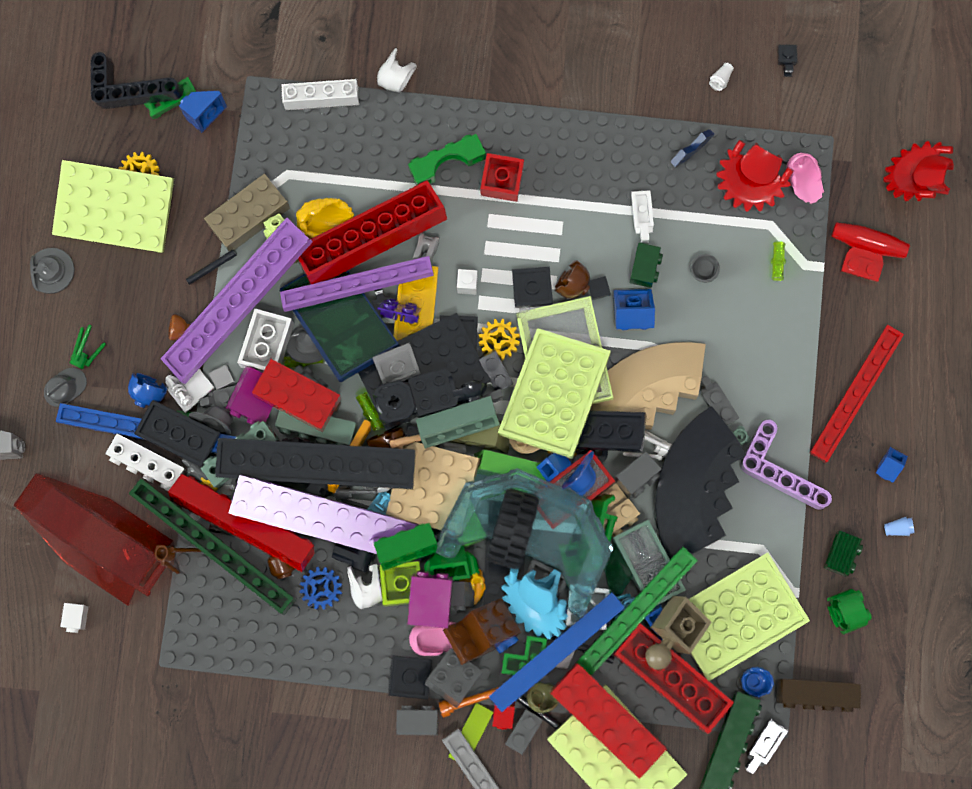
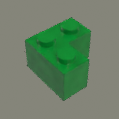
M527 636L524 656L504 653L502 674L515 675L546 648L547 639Z

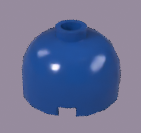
M132 373L128 384V393L135 400L137 406L145 408L146 405H150L152 400L160 403L165 397L168 387L164 383L161 386L155 382L156 379L150 376Z

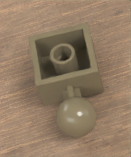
M672 596L651 626L663 638L660 644H653L646 651V662L653 669L662 670L670 664L672 657L671 648L679 653L691 654L712 623L686 597Z

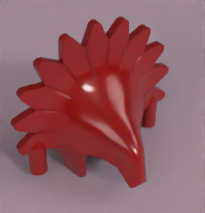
M739 140L733 150H727L730 159L720 160V164L725 169L716 173L717 177L724 179L718 184V189L727 190L724 200L734 198V208L744 203L746 212L751 209L753 204L758 211H762L764 202L774 206V196L784 197L781 187H789L791 185L788 180L794 170L787 167L781 177L778 175L783 160L780 155L776 156L760 147L758 143H755L745 155L740 154L745 143Z
M926 141L921 148L914 143L911 151L902 149V157L891 158L894 165L885 168L886 172L890 173L883 178L884 182L889 183L886 187L887 191L895 190L893 193L895 198L904 194L905 201H909L914 195L917 201H921L922 198H935L936 193L948 195L950 188L945 185L944 180L946 171L954 169V163L952 159L940 156V153L952 154L953 146H942V143L938 142L931 147L930 142Z

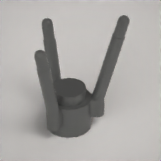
M339 485L335 492L336 500H341L342 503L368 509L369 506L349 499H352L353 494H376L378 492L377 490L353 489V486Z

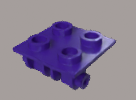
M389 298L380 304L378 310H381L380 315H383L384 318L393 319L395 313V320H397L398 314H400V321H403L405 315L404 322L414 324V322L418 323V314L421 308H418L413 303L400 304L398 300Z

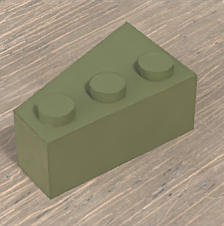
M500 425L451 440V442L468 446H481L485 450H490V448L497 449L502 454L507 455L510 447L509 438L498 433Z

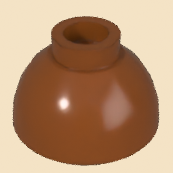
M173 314L170 320L168 338L170 340H178L190 324H187L181 316Z

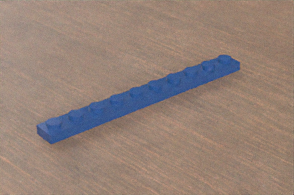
M60 403L56 422L59 424L142 439L134 434L142 420L140 418ZM221 434L219 438L235 439L236 437ZM217 443L212 453H217Z

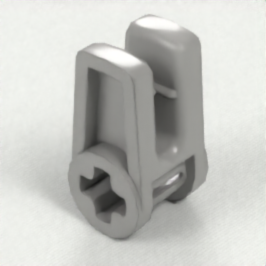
M420 233L413 260L421 258L422 254L425 253V257L429 256L432 262L434 254L438 249L440 237L436 236L433 238L425 236V233Z

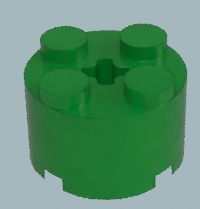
M848 589L827 599V602L831 601V606H828L830 617L836 628L841 627L843 631L840 632L842 634L865 627L868 621L872 619L869 610L865 608L862 602L864 598L859 590Z

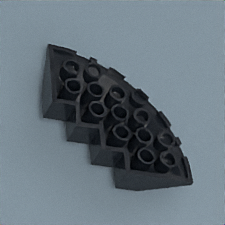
M712 406L697 415L679 433L675 442L670 446L662 470L659 473L657 495H655L657 529H659L660 542L670 560L682 547L693 554L726 536L717 518L733 509L724 491L740 482L731 464L745 457L746 454L737 437Z

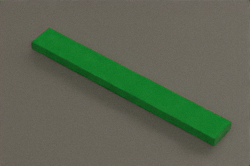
M682 547L576 663L592 676L693 567L698 559Z

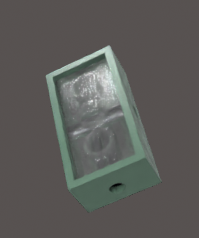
M649 520L634 526L612 539L639 593L670 561ZM681 580L657 605L671 599L672 596H677L686 591Z

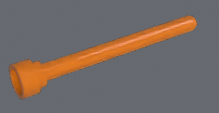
M499 687L466 697L457 708L446 700L438 702L442 717L450 716V713H453L456 709L489 699V696Z

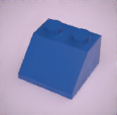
M219 91L191 92L189 96H185L181 100L179 107L186 120L202 133L225 110L227 105Z
M651 289L613 290L616 329L646 330L654 328L655 305Z

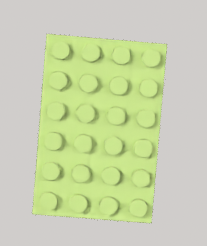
M62 160L52 235L164 253L174 178Z
M537 328L498 430L499 435L573 459L611 351Z
M769 553L762 555L689 599L712 622L691 655L704 677L710 681L810 621Z
M605 684L603 688L639 722V720L629 711V709ZM573 715L547 738L591 789H673L688 775L665 751L640 779L637 778Z

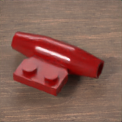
M836 222L831 236L852 247L845 255L841 272L874 282L879 281L884 265L882 256L905 259L910 244L888 233L854 224Z

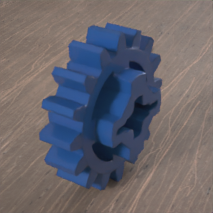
M316 567L315 573L309 570L310 576H303L306 581L300 582L304 589L299 592L305 594L302 600H309L307 604L309 607L315 604L316 610H318L319 606L326 610L327 604L333 607L332 601H339L336 596L343 593L338 590L343 584L337 583L340 579L339 576L333 577L335 571L332 570L328 573L327 567H324L323 571ZM320 575H324V576H325V577H323L321 580H315V579H313V578H315L316 576H320ZM331 581L334 584V592L330 591ZM309 584L312 586L313 591L311 596L308 591ZM323 584H325L324 588L326 590L324 592L320 591L319 593H317L319 591L317 586H322ZM320 597H328V598H329V599L326 600V601H321V602L317 601V600L320 599Z

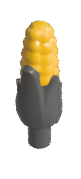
M185 459L182 460V463L188 467V473L203 485L210 486L215 492L218 490L200 469L202 467Z

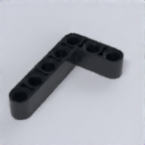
M97 52L91 57V99L103 109L173 101L180 99L184 94L183 87L173 78L114 85L113 62L102 52Z

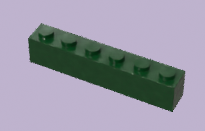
M735 690L732 698L734 703L727 711L699 789H732L734 784L732 777L734 773L739 771L741 765L739 758L741 754L746 752L748 746L746 739L748 735L753 733L755 727L753 720L755 716L760 714L762 705H760L761 700Z

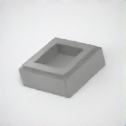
M227 365L209 373L217 390L235 383Z

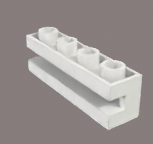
M357 80L282 84L283 105L285 110L359 105Z

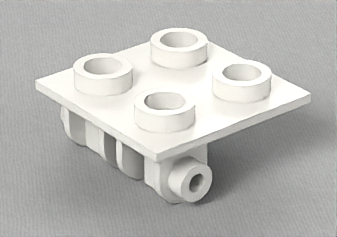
M200 369L186 384L172 375H168L165 378L169 393L185 413L199 402V399L214 389V386Z

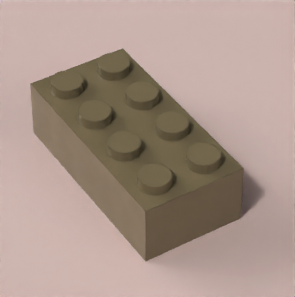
M264 173L206 216L204 220L225 248L231 251L232 249H237L264 229L263 222L267 221L268 218L279 213L282 215L290 207Z

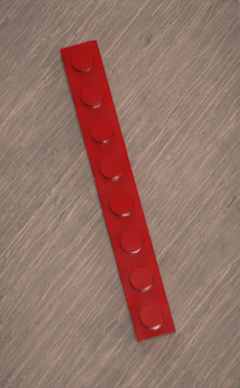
M889 325L884 328L811 449V455L824 463L828 462L904 336L903 333Z

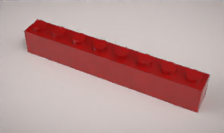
M181 474L168 491L170 501L267 554L278 558L300 572H303L315 554L313 543L306 538L302 539L296 536L291 530L229 514L232 503L230 498L223 493L218 494L208 485L198 483L192 476L187 477Z

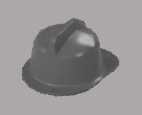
M67 368L47 382L44 388V397L50 405L59 407L60 403L68 404L85 390L87 378L81 370Z
M213 406L204 413L192 412L189 414V418L221 434L230 436L232 434L229 427L234 416L230 415V411L222 407Z

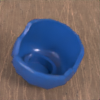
M762 667L749 668L741 678L742 688L748 695L759 698L769 694L774 686L773 676Z

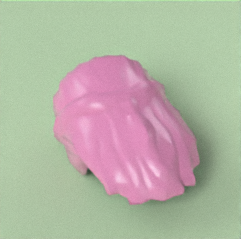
M797 153L789 159L786 165V169L790 167L794 170L789 178L795 195L805 201V203H816L822 197V193H824L818 161L808 153Z
M416 625L409 635L410 646L418 655L438 656L443 652H448L452 646L443 632L444 628Z

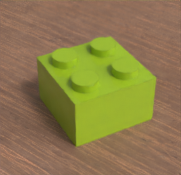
M419 561L407 562L385 571L382 570L380 565L382 599L385 607L409 604L411 577L413 573L417 574V571H421Z

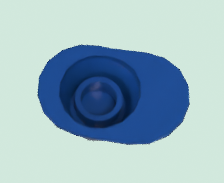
M591 451L583 459L575 472L563 483L562 489L570 488L582 496L592 488L596 480V473L590 465L594 452Z

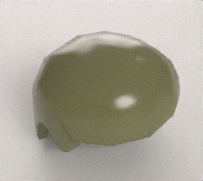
M539 682L528 690V705L535 712L546 713L558 706V701L549 693L554 685Z

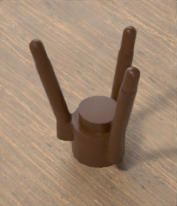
M157 545L155 557L161 561V566H166L171 571L179 574L180 571L169 564L175 558V553L201 552V550L198 548H175L173 545Z

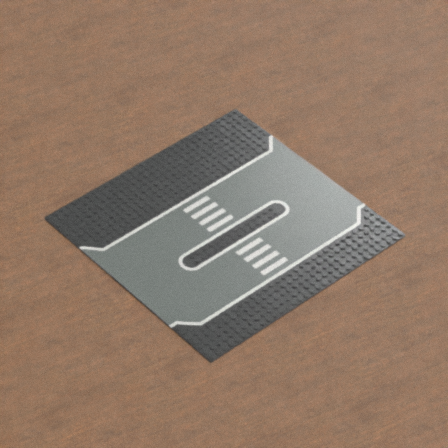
M255 76L247 77L228 200L265 173L290 207L288 211L281 215L282 218H289L296 226L297 211L302 208L305 202L316 199H340L352 208L355 217L416 186L408 164L417 157L423 158L433 150H441L448 143L459 142L466 135L477 134L486 152V156L489 153L524 159V170L518 202L481 196L480 188L486 160L470 167L459 160H449L439 166L435 174V182L430 185L444 205L447 220L422 232L425 233V236L440 237L438 249L431 262L432 266L439 267L434 323L440 321V315L451 316L457 313L458 316L478 317L477 354L481 357L488 353H482L484 346H479V342L482 341L479 338V334H484L481 328H488L487 322L494 324V319H496L498 323H501V320L504 319V324L507 325L508 322H511V328H517L515 334H520L516 314H523L536 308L544 307L515 308L512 270L550 267L553 304L591 296L588 290L584 296L580 294L576 298L569 299L554 291L556 289L555 285L562 273L571 269L569 265L573 261L578 260L587 268L590 280L606 276L611 296L592 300L591 297L602 348L611 351L606 365L607 371L626 357L656 345L674 342L706 344L701 378L707 375L712 384L716 382L739 416L738 420L727 426L732 432L738 426H743L748 436L751 437L749 443L741 445L744 452L746 453L760 424L765 420H772L777 425V433L764 459L808 481L834 144L832 136L410 92L399 93L390 90L358 87L359 105L285 110L282 101V84L308 82ZM711 129L714 136L704 147L683 164L675 167L671 163V160L681 149L690 146L702 132ZM739 140L745 143L740 152L743 155L755 143H758L760 147L768 152L782 157V164L778 175L781 177L786 170L789 159L797 153L812 155L818 161V166L821 169L824 193H822V197L816 203L810 204L798 198L791 185L789 187H781L784 197L774 196V206L764 202L762 211H758L753 204L751 209L746 212L744 203L734 208V198L724 200L727 190L718 189V184L724 179L717 177L716 173L725 169L720 164V160L730 159L727 150H733ZM650 190L654 227L653 233H649V243L645 244L661 247L660 253L663 254L661 265L657 264L656 271L659 272L657 283L653 282L652 288L629 283L638 243H641L640 234H636L634 230L631 192ZM265 228L235 249L236 257L218 267L214 298L267 240L263 233ZM420 234L348 270L349 273L352 275L413 260ZM223 244L221 245L220 257L229 252ZM703 254L714 256L720 265L718 277L708 283L697 281L691 272L693 260ZM298 262L293 263L204 363L203 374L214 386V389L210 392L217 389L209 373L224 365H227L235 381L234 384L228 387L237 385L244 370L237 362L254 309L291 318L294 322L292 332L302 326L292 310L284 312L279 291L281 287L304 275ZM458 269L477 270L476 295L457 294ZM338 275L332 279L340 278L342 276ZM398 285L382 288L384 297L390 296L391 299L397 300ZM651 289L655 305L654 328L646 330L616 329L613 290ZM375 290L364 293L371 304L373 300L377 299ZM352 295L309 320V323L326 327L333 335V338L369 318L367 312L361 316L356 313L353 306L359 303L355 295ZM319 304L303 307L300 309L304 314L307 311L318 306ZM584 309L528 321L532 341L537 328L591 345ZM395 315L393 319L383 318V322L392 335H394ZM375 324L348 340L362 348L363 357L388 345ZM505 330L506 335L511 336V334L507 330ZM521 335L520 338L516 339L520 341V345L515 346L517 352L511 351L512 357L509 358L505 355V360L502 361L513 381V385L501 390L503 400L493 403L498 420L501 422L525 362ZM498 337V339H496L497 343H500L502 337ZM487 342L488 346L494 350L493 345ZM344 343L340 344L343 347H349ZM505 347V348L501 349V351H504V350L508 349L509 347ZM333 348L330 355L334 360H346L343 357L342 350ZM286 349L282 365L292 370H295L298 365L302 368L307 366L314 373L312 376L316 380L321 378L328 384V389L341 396V406L336 413H333L332 417L355 422L358 426L356 434L364 420L371 422V431L366 440L377 434L379 436L386 431L384 425L379 420V415L358 373L343 382H339L330 367L325 364L324 359L314 363H300L293 360ZM338 365L342 372L351 367L350 365ZM491 382L487 383L484 395L495 391ZM700 384L696 400L678 397L674 415L656 412L652 429L645 430L660 439L668 441V443H674L679 433L697 415L709 408L702 397L701 390L704 389ZM199 401L197 405V412L204 413L208 408L211 407L202 408ZM466 401L458 402L457 406L465 404ZM273 407L266 422L280 439V442L284 438L290 440L293 437H297L298 434L290 433V435L279 433V429L275 427L279 409ZM242 416L240 419L234 417L229 427L232 431L231 436L237 437L241 433H248L252 425L248 424L247 419ZM417 417L396 428H403L406 436L407 425L417 427L416 419L419 418ZM763 426L765 434L772 433L769 426ZM309 437L311 443L320 444L316 442L317 439ZM645 439L643 452H633L657 454L654 452L655 444ZM366 440L362 445L363 447H368ZM754 444V448L757 451H763L762 444ZM466 445V455L473 457L474 453L485 450L481 446ZM511 445L508 451L509 456L539 463L553 454H548L547 450L539 449L535 452L521 455ZM490 448V450H488L502 454V452L497 449ZM577 450L575 453L578 455L584 450ZM596 450L595 455L601 456V450ZM608 451V456L602 464L615 479L620 472L639 457L624 456L623 453L628 451ZM211 453L209 458L212 456L215 458L217 453ZM663 457L662 461L653 459L662 470L665 457ZM741 458L731 464L740 482L724 491L733 509L717 518L726 536L692 554L698 561L681 578L686 591L677 596L690 599L762 555L769 553L799 602L806 504L744 473L740 467L743 459ZM746 460L748 468H755V463L752 460ZM768 468L764 469V475L768 478L772 477V471ZM476 474L470 502L486 538L488 501H503L505 491L509 488L534 494L543 486ZM782 477L781 483L786 487L790 486L789 479ZM233 478L221 485L216 492L218 494L223 493L230 498L233 492L231 490ZM658 480L651 486L645 485L644 492L634 499L633 496L630 498V501L640 513L637 516L639 520L630 527L628 524L621 528L623 532L649 520L658 539L661 541L659 529H657L656 525L657 515L655 511V495H657ZM277 481L278 485L299 491H304L310 485V483ZM362 486L352 487L353 489L365 490ZM799 487L800 494L807 495L806 487ZM392 488L387 491V493H389L390 495L392 492ZM328 491V499L341 502V500L335 499V493ZM379 493L353 494L352 499L349 500L370 506ZM182 507L184 512L284 589L296 601L288 612L282 615L202 551L176 552L174 567L180 573L172 572L159 659L161 667L388 693L392 655L432 659L431 673L447 652H443L438 656L418 655L412 650L409 643V635L416 625H408L409 604L385 607L382 600L372 607L364 609L357 607L351 595L347 567H350V565L331 557L337 543L293 531L296 536L302 539L306 538L313 543L315 554L303 572L295 569L291 576L277 579V577L271 575L267 559L271 555ZM582 507L555 529L550 527L537 510L525 553L524 576L533 559L565 575L558 544H569L582 540L588 511L585 507ZM602 531V533H601V537H600V541H599V545H600V546L602 545V541H603V537H604L603 531ZM178 533L176 548H197ZM613 537L611 538L609 553L601 552L604 570L569 578L560 596H557L559 600L568 602L570 585L609 589V594L613 593L616 597L630 594L631 597L636 598L639 591L612 541ZM448 538L447 541L450 542L449 544H455L456 546H459L457 538H455L454 540H450V538ZM486 539L468 548L464 547L465 551L470 552L476 557L479 570L481 569L484 579ZM579 549L566 552L567 558L577 556ZM372 553L374 555L369 566L378 564V570L380 575V562L377 554ZM434 553L422 557L420 562L421 571H424L425 563ZM316 567H319L321 571H323L324 567H327L328 573L332 570L335 571L333 577L339 576L340 579L337 583L343 584L342 587L338 588L343 593L336 596L339 601L333 600V607L327 604L326 610H323L322 606H319L318 610H316L315 604L309 607L307 605L309 600L303 601L302 598L305 594L299 592L304 589L300 585V582L306 581L303 576L309 577V570L315 573ZM369 567L366 573L353 568L356 577L361 576L366 584L372 582L373 572L369 570ZM320 575V576H316V577L313 578V579H315V580H321V579H322L323 577H325V576H324V575ZM331 581L330 591L334 592V584ZM309 584L308 591L311 596L313 591L312 586ZM323 584L322 586H317V588L319 589L317 593H319L320 591L324 592L326 590L324 588L325 584ZM484 592L480 601L474 607H466V611H455L454 607H451L450 622L457 623L472 610L482 607ZM320 597V599L317 600V601H319V602H321V601H326V600H328L329 598H328V597ZM667 600V601L661 603V606L663 607V609H664V607L666 606V604L669 602V600ZM614 617L606 623V629L613 623ZM644 618L641 624L657 637L651 626ZM524 623L517 624L521 631L517 636L519 641L501 654L495 649L484 656L470 661L483 672L465 698L500 687L514 676L502 674L504 653L524 656L527 636L537 637L534 630L531 629L529 632H526ZM566 626V628H565L564 630H562V629H559V630H560L561 634H563V633H564L565 631H567L570 627H567V626ZM598 630L584 644L591 646L604 631ZM796 630L709 681L732 700L735 690L747 694L742 688L741 678L749 668L762 667L773 676L774 686L772 691L759 698L754 697L761 700L760 705H762L760 714L755 716L753 720L755 727L751 735L759 736L769 719L780 724L789 732L790 708H783V704L777 703V679H793ZM542 634V636L540 637V638H545V639H547L546 636L543 635V634ZM552 638L547 639L546 648L555 640ZM671 648V650L704 677L691 654L679 653ZM576 649L567 669L555 667L537 683H551L555 686L585 652ZM616 657L612 664L605 661L591 676L602 687L606 684L639 722L700 729ZM429 688L428 698L443 699ZM526 691V692L523 694V696L526 697V698H527V692H528V691ZM490 698L477 702L478 704L495 705ZM515 701V708L527 709ZM558 702L557 707L549 711L571 714L560 702ZM727 712L715 725L712 731L721 730Z

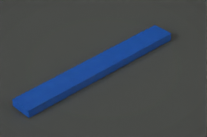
M610 593L493 692L489 698L503 712L625 607L613 593Z

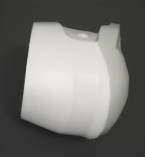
M395 48L387 61L381 66L377 75V83L387 90L400 93L408 83L417 65L409 63L405 67L399 66L398 61L395 60L398 49Z
M378 564L369 566V570L373 572L370 584H366L361 576L356 577L351 566L347 567L352 599L360 609L372 607L383 600Z

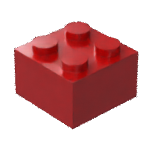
M487 153L480 188L481 196L518 202L524 170V159Z

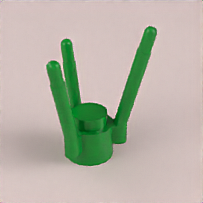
M88 325L84 336V328H80L69 362L81 369H84L85 365L89 367L94 358L106 346V343H102L89 359H87L88 355L82 352L92 325Z

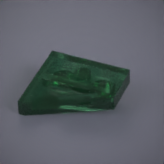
M614 544L609 546V553L603 554L602 561L610 593L618 597L621 596L634 575Z

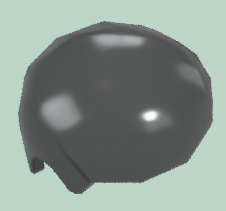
M703 254L693 260L691 272L697 281L708 283L718 277L720 265L714 256Z

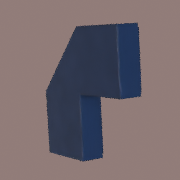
M711 129L702 132L690 146L681 149L671 160V163L675 167L683 164L704 147L714 136Z

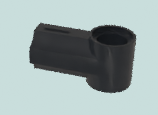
M337 543L331 557L366 573L374 554Z

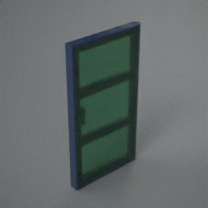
M346 271L332 279L348 276L351 274L349 273V271ZM304 274L281 287L279 291L282 292L311 284ZM364 293L292 310L339 382L345 381L374 363L373 357L400 347Z

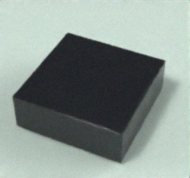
M606 276L589 281L588 285L590 286L589 291L592 300L611 296Z

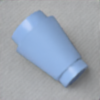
M903 517L884 524L886 536H910V534L914 533L912 518Z

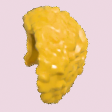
M337 198L311 200L305 202L302 208L297 211V227L307 237L312 239L353 218L354 213L346 202Z

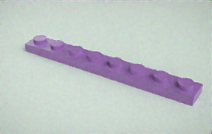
M426 256L282 291L280 295L283 310L287 312L431 277L434 274L430 257Z

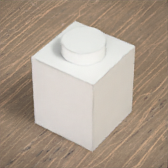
M458 269L457 294L476 295L477 270Z
M64 603L61 627L67 628L66 632L78 633L79 629L85 630L89 606Z

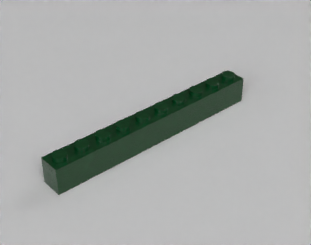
M140 479L128 493L280 614L285 615L295 603L296 599L145 480Z

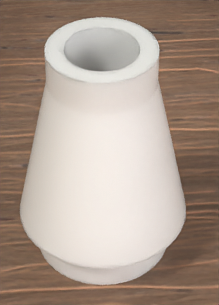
M724 63L710 77V86L717 91L726 88L734 69L733 66L729 63Z

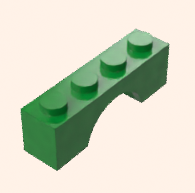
M477 134L466 135L459 142L448 143L441 150H433L423 158L417 157L408 164L415 184L418 185L428 180L429 184L434 183L437 169L446 161L459 160L470 167L486 160V152Z

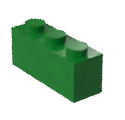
M430 523L419 524L408 531H399L396 535L382 537L373 543L383 571L439 552Z

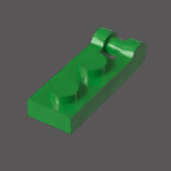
M188 77L178 82L184 90V94L180 99L160 102L161 105L157 108L155 106L156 103L144 104L150 110L149 114L152 119H157L163 113L180 105L181 100L185 96H189L191 92H196Z

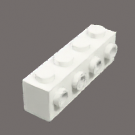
M116 434L106 452V455L111 457L109 461L117 465L121 463L127 465L126 470L137 474V472L144 474L143 478L151 483L154 480L160 482L159 487L169 491L181 474L186 475L188 472L185 468L119 434Z

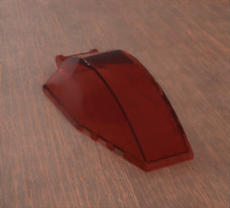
M36 473L14 504L16 509L66 565L127 606H129L136 589L149 597L151 594L150 590L166 568V566H161V561L156 559L155 550L157 545L169 546L173 540L110 498ZM155 561L160 562L144 587L141 586L140 583Z

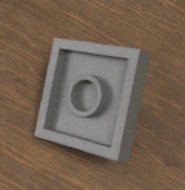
M409 343L373 357L383 384L397 380L404 381L421 374Z

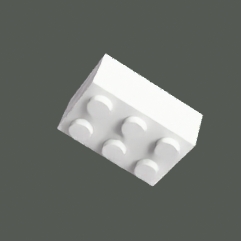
M254 309L237 362L241 368L252 367L263 373L270 359L282 364L294 327L292 319Z

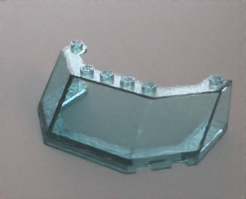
M518 468L502 475L495 474L484 477V480L465 483L441 530L436 553L446 558H453L458 554L462 545L485 538L492 539L506 489L513 488L536 495L539 498V505L525 554L561 570L571 592L567 603L568 610L572 614L583 618L613 549L611 542L608 541L604 533L605 530L599 517H596L591 501Z

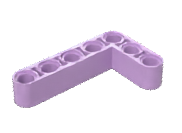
M772 420L763 421L754 434L745 453L746 456L741 461V470L815 509L820 510L827 507L832 500L831 494L827 490L764 459L777 433V425ZM763 426H769L772 433L765 434ZM754 444H762L763 451H757L754 448ZM746 460H752L755 463V468H748ZM764 469H770L773 474L772 477H766L763 473ZM781 478H788L790 486H784L781 483ZM800 486L806 487L807 495L800 494ZM818 495H822L825 498V504L818 503Z

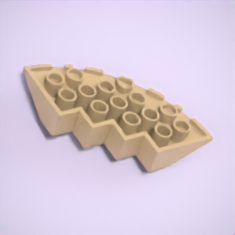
M693 342L660 344L626 357L608 370L614 400L592 404L590 411L646 412L645 429L651 430L656 412L674 415L678 397L697 399L706 344ZM599 385L597 393L602 392L601 385Z

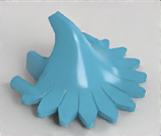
M511 568L510 574L504 577L507 584L502 585L501 588L507 593L502 599L511 604L508 608L509 612L516 614L515 622L517 624L524 623L526 632L533 629L538 638L542 636V633L547 639L552 638V633L557 637L561 635L559 629L564 630L566 628L563 620L568 618V615L565 613L567 602L565 600L557 602L558 582L561 572L554 569L547 577L535 580L536 571L532 570L522 580H517L518 569Z

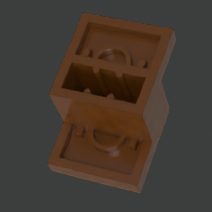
M502 598L472 610L461 621L443 629L462 665L492 652L504 641L521 633Z

